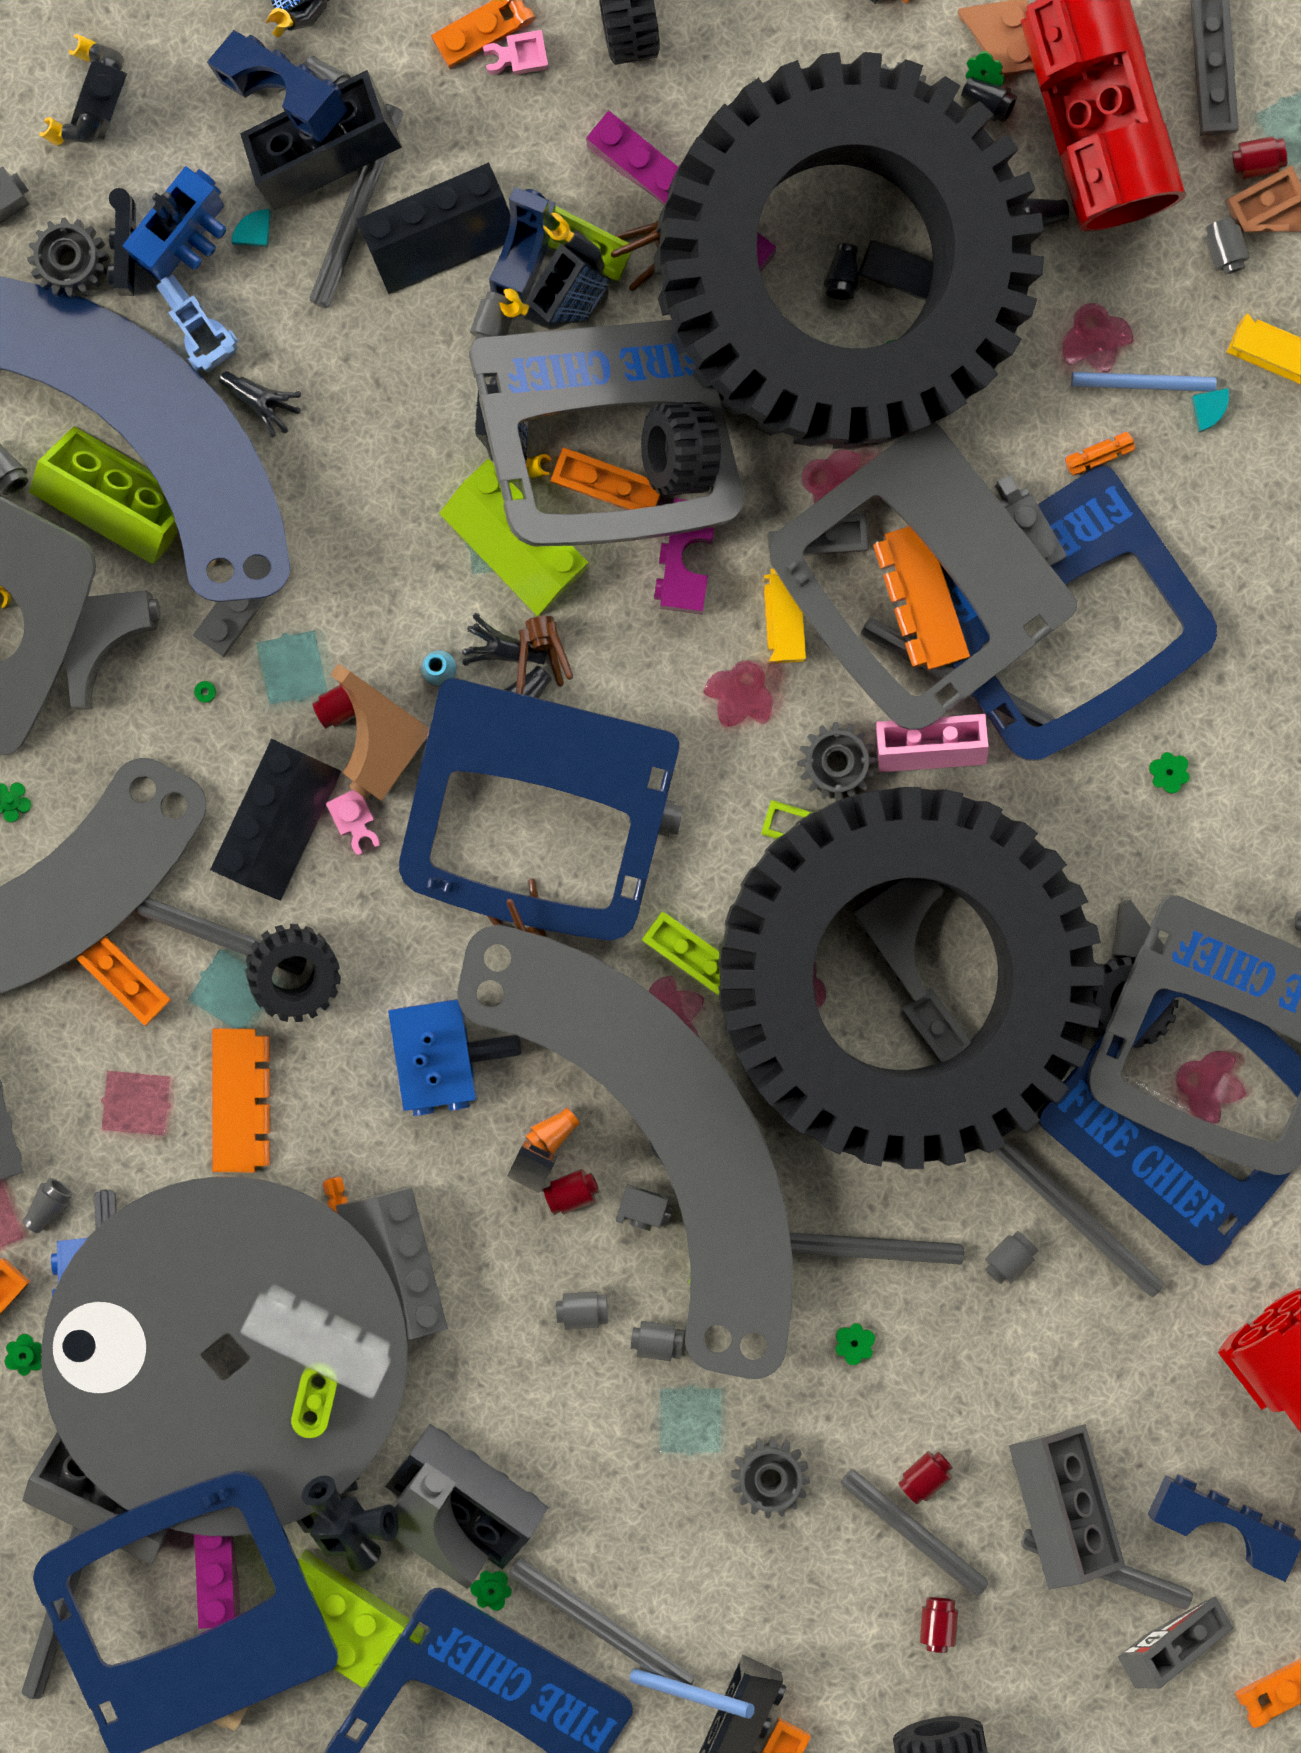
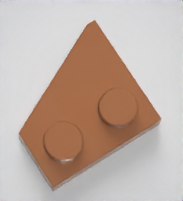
M1007 0L959 8V19L972 32L980 48L983 51L989 52L994 60H999L1003 64L1001 71L1003 76L1034 72L1020 22L1021 19L1026 18L1027 0Z
M1292 165L1225 200L1235 224L1240 225L1242 233L1301 232V184Z

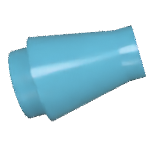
M437 650L430 652L424 657L421 663V673L429 684L441 686L445 680L455 677L457 666L454 658L449 653ZM436 660H441L443 662L442 669L438 672L432 671L431 664L435 663Z

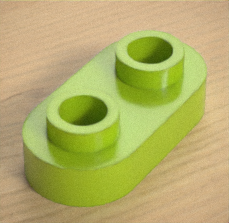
M315 1363L308 1366L300 1378L291 1424L294 1431L304 1438L320 1436L328 1425L337 1388V1376L334 1370L326 1364ZM315 1376H322L326 1383L321 1387L313 1385L312 1379ZM308 1411L316 1413L317 1419L313 1422H307L303 1415Z

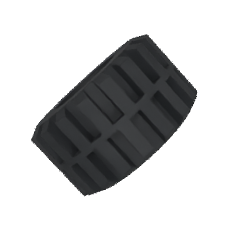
M599 0L607 49L614 65L658 57L660 39L654 0Z
M698 401L658 403L650 408L642 429L641 454L646 477L653 490H656L658 494L703 493L710 490V487L714 485L716 475H718L720 469L721 441L717 422H715L712 411H709L705 403Z
M290 924V929H284L283 925L275 926L276 932L270 934L267 930L261 934L263 940L260 943L255 940L251 946L253 950L252 955L247 954L246 963L248 968L245 969L249 988L260 1008L263 1007L265 1012L271 1017L277 1014L281 1021L288 1022V1018L293 1017L295 1022H302L303 1015L309 1014L312 1019L318 1016L316 1010L321 1007L325 1011L330 1006L328 1002L329 997L335 999L338 993L336 984H340L341 976L338 972L340 969L338 960L325 938L320 933L315 934L312 928L305 926L304 929H300L298 924ZM293 956L309 959L313 963V971L306 983L294 989H284L273 983L272 975L274 969L282 960Z
M1136 957L1113 958L1108 960L1106 964H1100L1104 967V986H1094L1092 1004L1101 1009L1098 1028H1093L1094 1033L1098 1037L1105 1033L1112 1015L1110 1006L1111 995L1120 983L1127 980ZM1174 999L1133 1046L1134 1048L1144 1047L1143 1045L1153 1044L1158 1041L1157 1038L1160 1035H1166L1169 1031L1167 1028L1169 1023L1175 1022L1176 1015H1173L1174 1008H1178L1179 1000Z
M945 1716L922 1720L906 1726L893 1737L895 1753H988L983 1724L978 1720L968 1717Z

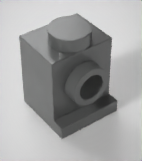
M627 1184L616 1222L623 1224L624 1218L627 1217L631 1219L630 1225L650 1231L652 1226L667 1228L673 1207L667 1206V1196Z

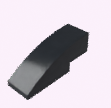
M524 1141L507 1177L540 1193L556 1162L557 1156Z

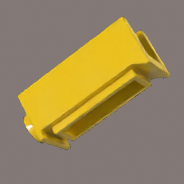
M1246 313L1240 319L1226 353L1301 385V338L1258 319L1254 322L1251 316Z
M772 568L770 569V574L763 576V582H768L763 587L767 650L773 651L768 664L804 662L806 654L803 613Z

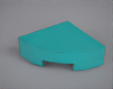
M270 209L251 212L241 219L234 229L231 243L242 246L268 247Z
M1229 388L1197 394L1191 397L1198 432L1212 427L1224 415L1229 402Z

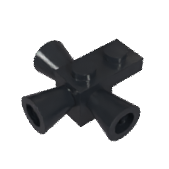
M323 1475L312 1479L302 1491V1501L315 1512L296 1522L304 1533H310L326 1557L346 1556L350 1569L355 1572L369 1570L380 1559L381 1547L371 1538L391 1542L397 1534L398 1515L391 1504L364 1510L356 1498L347 1496L340 1498L335 1481L330 1476Z

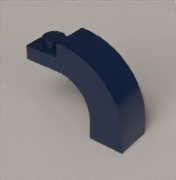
M514 187L509 198L511 218L508 234L499 259L489 278L491 292L504 296L505 289L516 290L521 302L525 304L540 270L550 239L543 225L552 230L554 217L551 214L555 213L556 203L545 199L536 190H523Z

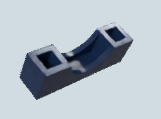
M233 30L207 61L221 84L245 98L265 88L285 89L286 95L282 108L295 128L320 143L348 111L340 98L342 92L337 85L329 79L319 80L303 64L295 66L279 50L274 49L271 52L253 35L245 37Z
M1177 1474L1175 1479L1165 1475L1148 1512V1516L1154 1522L1184 1536L1189 1535L1195 1528L1210 1522H1223L1232 1525L1243 1536L1246 1547L1245 1560L1253 1568L1286 1582L1301 1550V1540L1294 1535L1296 1531L1294 1527L1277 1519L1274 1525L1261 1519L1263 1513L1243 1504L1241 1510L1228 1504L1230 1498L1215 1490L1210 1489L1209 1493L1205 1494L1195 1489L1197 1486L1195 1481L1183 1475Z

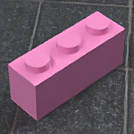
M985 714L941 717L932 725L921 730H908L899 727L893 721L876 722L879 772L987 765L989 746Z

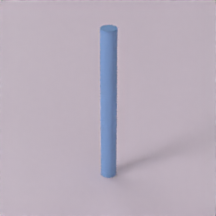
M1072 372L1071 386L1211 392L1216 390V377Z
M637 1668L633 1669L630 1674V1681L641 1686L748 1719L754 1714V1705L745 1701Z

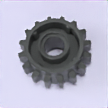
M66 217L61 219V224L54 225L51 221L47 222L48 228L44 232L36 231L38 235L36 243L29 244V247L34 251V255L27 257V261L37 267L31 272L32 276L35 279H42L40 286L45 291L53 286L52 293L58 298L63 294V291L67 293L70 299H75L76 292L82 291L86 296L89 295V286L92 284L97 287L100 286V282L97 279L99 274H107L106 268L102 266V261L108 260L109 255L105 251L99 250L106 245L101 237L94 238L97 232L92 226L84 230V224L79 219L74 224H70ZM68 251L76 252V258L72 264L68 266L61 265L60 261L64 253Z
M838 722L833 723L832 731H827L822 725L819 727L820 736L818 738L813 734L807 736L808 741L811 743L810 747L801 746L799 751L806 755L805 759L797 761L798 766L806 768V772L800 778L801 780H811L812 784L808 789L810 792L817 788L821 789V799H825L829 793H834L835 801L841 800L842 793L844 792L849 797L854 796V787L857 786L861 790L867 788L863 781L864 777H874V773L868 770L869 765L877 762L876 758L869 757L868 752L874 746L873 744L864 745L862 742L865 737L864 732L857 736L852 734L853 725L849 724L845 731L840 730ZM839 752L845 756L847 764L843 771L835 772L828 767L827 758L830 753Z
M771 1436L769 1443L763 1444L760 1437L756 1438V1447L751 1448L748 1445H744L743 1449L746 1454L744 1458L736 1456L734 1459L740 1468L731 1470V1478L740 1480V1482L732 1486L733 1492L743 1493L739 1502L742 1506L749 1502L751 1504V1513L754 1515L759 1510L765 1512L766 1518H770L771 1513L778 1511L781 1517L785 1516V1508L790 1506L796 1510L798 1508L795 1501L797 1497L805 1498L807 1495L802 1485L810 1484V1477L801 1473L809 1468L807 1461H797L802 1453L799 1448L791 1452L788 1440L779 1445L776 1443L775 1436ZM765 1470H777L780 1473L778 1482L773 1485L764 1484L760 1477Z

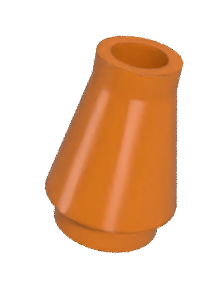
M566 1107L560 1113L530 1127L531 1132L525 1137L529 1143L554 1154L571 1132L580 1125V1122Z

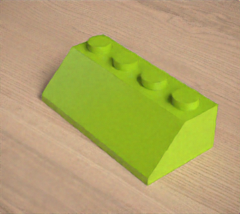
M75 426L37 461L29 493L151 564H154L169 548L178 532V528L165 495L148 468Z
M488 458L459 486L439 514L536 616H539L589 568V562L573 546H530L520 541L511 532L503 506L504 500L500 484H498L494 463ZM509 483L513 500L523 499L522 492L513 483Z

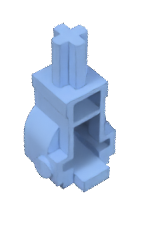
M174 275L161 280V283L156 287L172 309L168 313L185 333V348L190 356L188 360L196 371L199 369L201 372L206 371L208 373L237 353L235 349L238 348L236 343L239 341L231 330L227 331L218 321L208 319L194 295L189 297ZM206 322L217 339L223 334L226 338L220 342L221 345L206 356L202 354L197 358L195 354L201 349L190 333Z

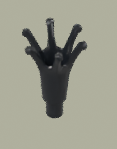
M229 371L223 372L219 382L222 385L231 389L234 396L256 412L266 425L269 436L272 438L275 437L276 432L270 421H274L282 433L288 432V428L274 413L277 407L296 414L301 412L299 407L284 403L289 398L301 397L300 391L294 393L268 389L247 378H239Z
M474 613L473 619L478 623L468 626L467 630L487 641V645L464 648L462 650L463 655L473 653L484 655L465 658L462 660V664L468 666L469 663L496 659L519 663L521 641L502 634L481 619L479 613ZM529 644L527 661L544 665L547 651H535Z

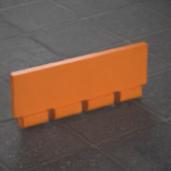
M909 526L885 533V540L874 544L873 548L881 570L893 566L896 570L884 574L883 578L891 603L906 601V605L895 608L894 612L902 637L917 635V639L905 643L912 667L915 668L926 664L927 669L932 670L970 658L937 558Z
M256 1028L212 1029V1172L255 1173L256 1166L270 1165V1140L256 1139V1134L270 1133V1104H256V1098L270 1097V1068H256V1062L270 1061V1036H256Z

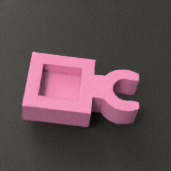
M542 30L506 36L508 47H501L495 43H490L483 47L484 56L495 54L499 57L498 62L495 64L486 65L488 74H499L506 66L511 65L513 75L549 69Z
M351 790L326 803L340 834L343 836L347 833H352L351 845L357 855L363 854L360 848V840L364 837H369L375 847L380 846L377 834L366 827V824L375 819L363 796Z

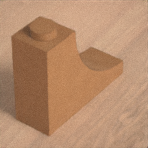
M338 663L330 676L348 694L355 711L357 724L355 747L343 774L352 780L349 787L366 799L372 794L382 801L428 737L430 728Z

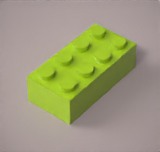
M305 1549L298 1562L338 1649L339 1656L334 1669L364 1689L410 1619ZM417 1625L409 1639L419 1644L425 1629Z

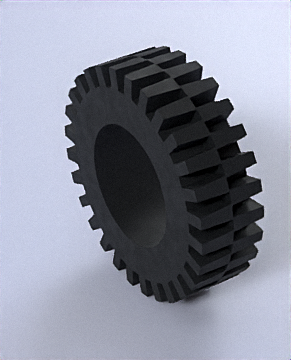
M840 52L821 54L807 68L801 69L798 60L782 65L764 83L758 77L743 87L732 103L728 106L724 103L711 117L701 134L695 139L667 190L669 193L667 201L659 215L656 233H660L661 237L660 245L654 256L655 275H661L663 288L658 301L662 316L670 314L675 330L671 340L678 354L680 355L687 351L696 365L692 373L693 377L703 389L713 386L725 397L721 406L732 415L736 416L745 413L758 421L755 429L770 436L781 432L794 436V444L811 447L820 443L833 444V449H851L866 443L877 445L918 431L954 413L967 404L966 400L971 395L986 388L998 375L994 369L999 363L1013 355L1022 338L1015 335L1018 326L1032 317L1036 306L1037 298L1028 296L1027 293L1029 286L1043 275L1044 256L1031 255V243L1044 230L1041 213L1026 214L1024 201L1035 190L1030 172L1014 177L1008 161L1019 149L1009 134L993 141L984 129V126L993 114L980 101L965 110L953 100L961 85L944 76L930 86L919 80L923 65L907 59L893 70L881 68V53L863 52L851 64H841ZM848 165L874 172L892 182L914 204L929 234L934 264L933 277L927 300L920 314L899 339L868 348H845L830 345L812 338L799 330L776 307L765 288L758 266L757 230L762 210L770 193L789 177L818 166Z
M898 787L850 796L810 813L796 822L794 827L784 835L776 838L764 850L765 854L755 867L748 871L740 884L741 890L735 903L730 906L725 920L726 930L723 944L719 946L720 986L718 989L720 1006L723 1010L727 1026L726 1030L743 1068L770 1106L772 1105L791 1126L800 1133H806L816 1139L824 1148L839 1155L841 1152L854 1155L863 1163L880 1167L882 1162L897 1163L904 1169H924V1162L940 1161L947 1166L966 1162V1153L977 1149L991 1153L1005 1146L1002 1137L1012 1130L1018 1129L1027 1132L1040 1121L1035 1112L1046 1101L1058 1103L1069 1089L1062 1080L1070 1067L1082 1068L1089 1053V1050L1082 1045L1086 1029L1098 1028L1101 1009L1092 1004L1094 986H1104V967L1094 962L1092 945L1101 943L1096 924L1087 921L1081 905L1088 903V900L1081 885L1069 882L1062 871L1067 866L1066 862L1056 850L1044 848L1035 839L1038 833L1025 822L1013 821L1001 814L1002 808L987 801H975L963 797V793L946 789H921V787ZM901 878H921L939 883L964 899L980 916L991 936L997 956V990L986 1021L971 1040V1043L960 1053L943 1063L939 1062L918 1069L893 1070L880 1068L864 1063L847 1054L826 1029L814 996L813 969L815 956L820 940L830 921L853 897L874 885Z

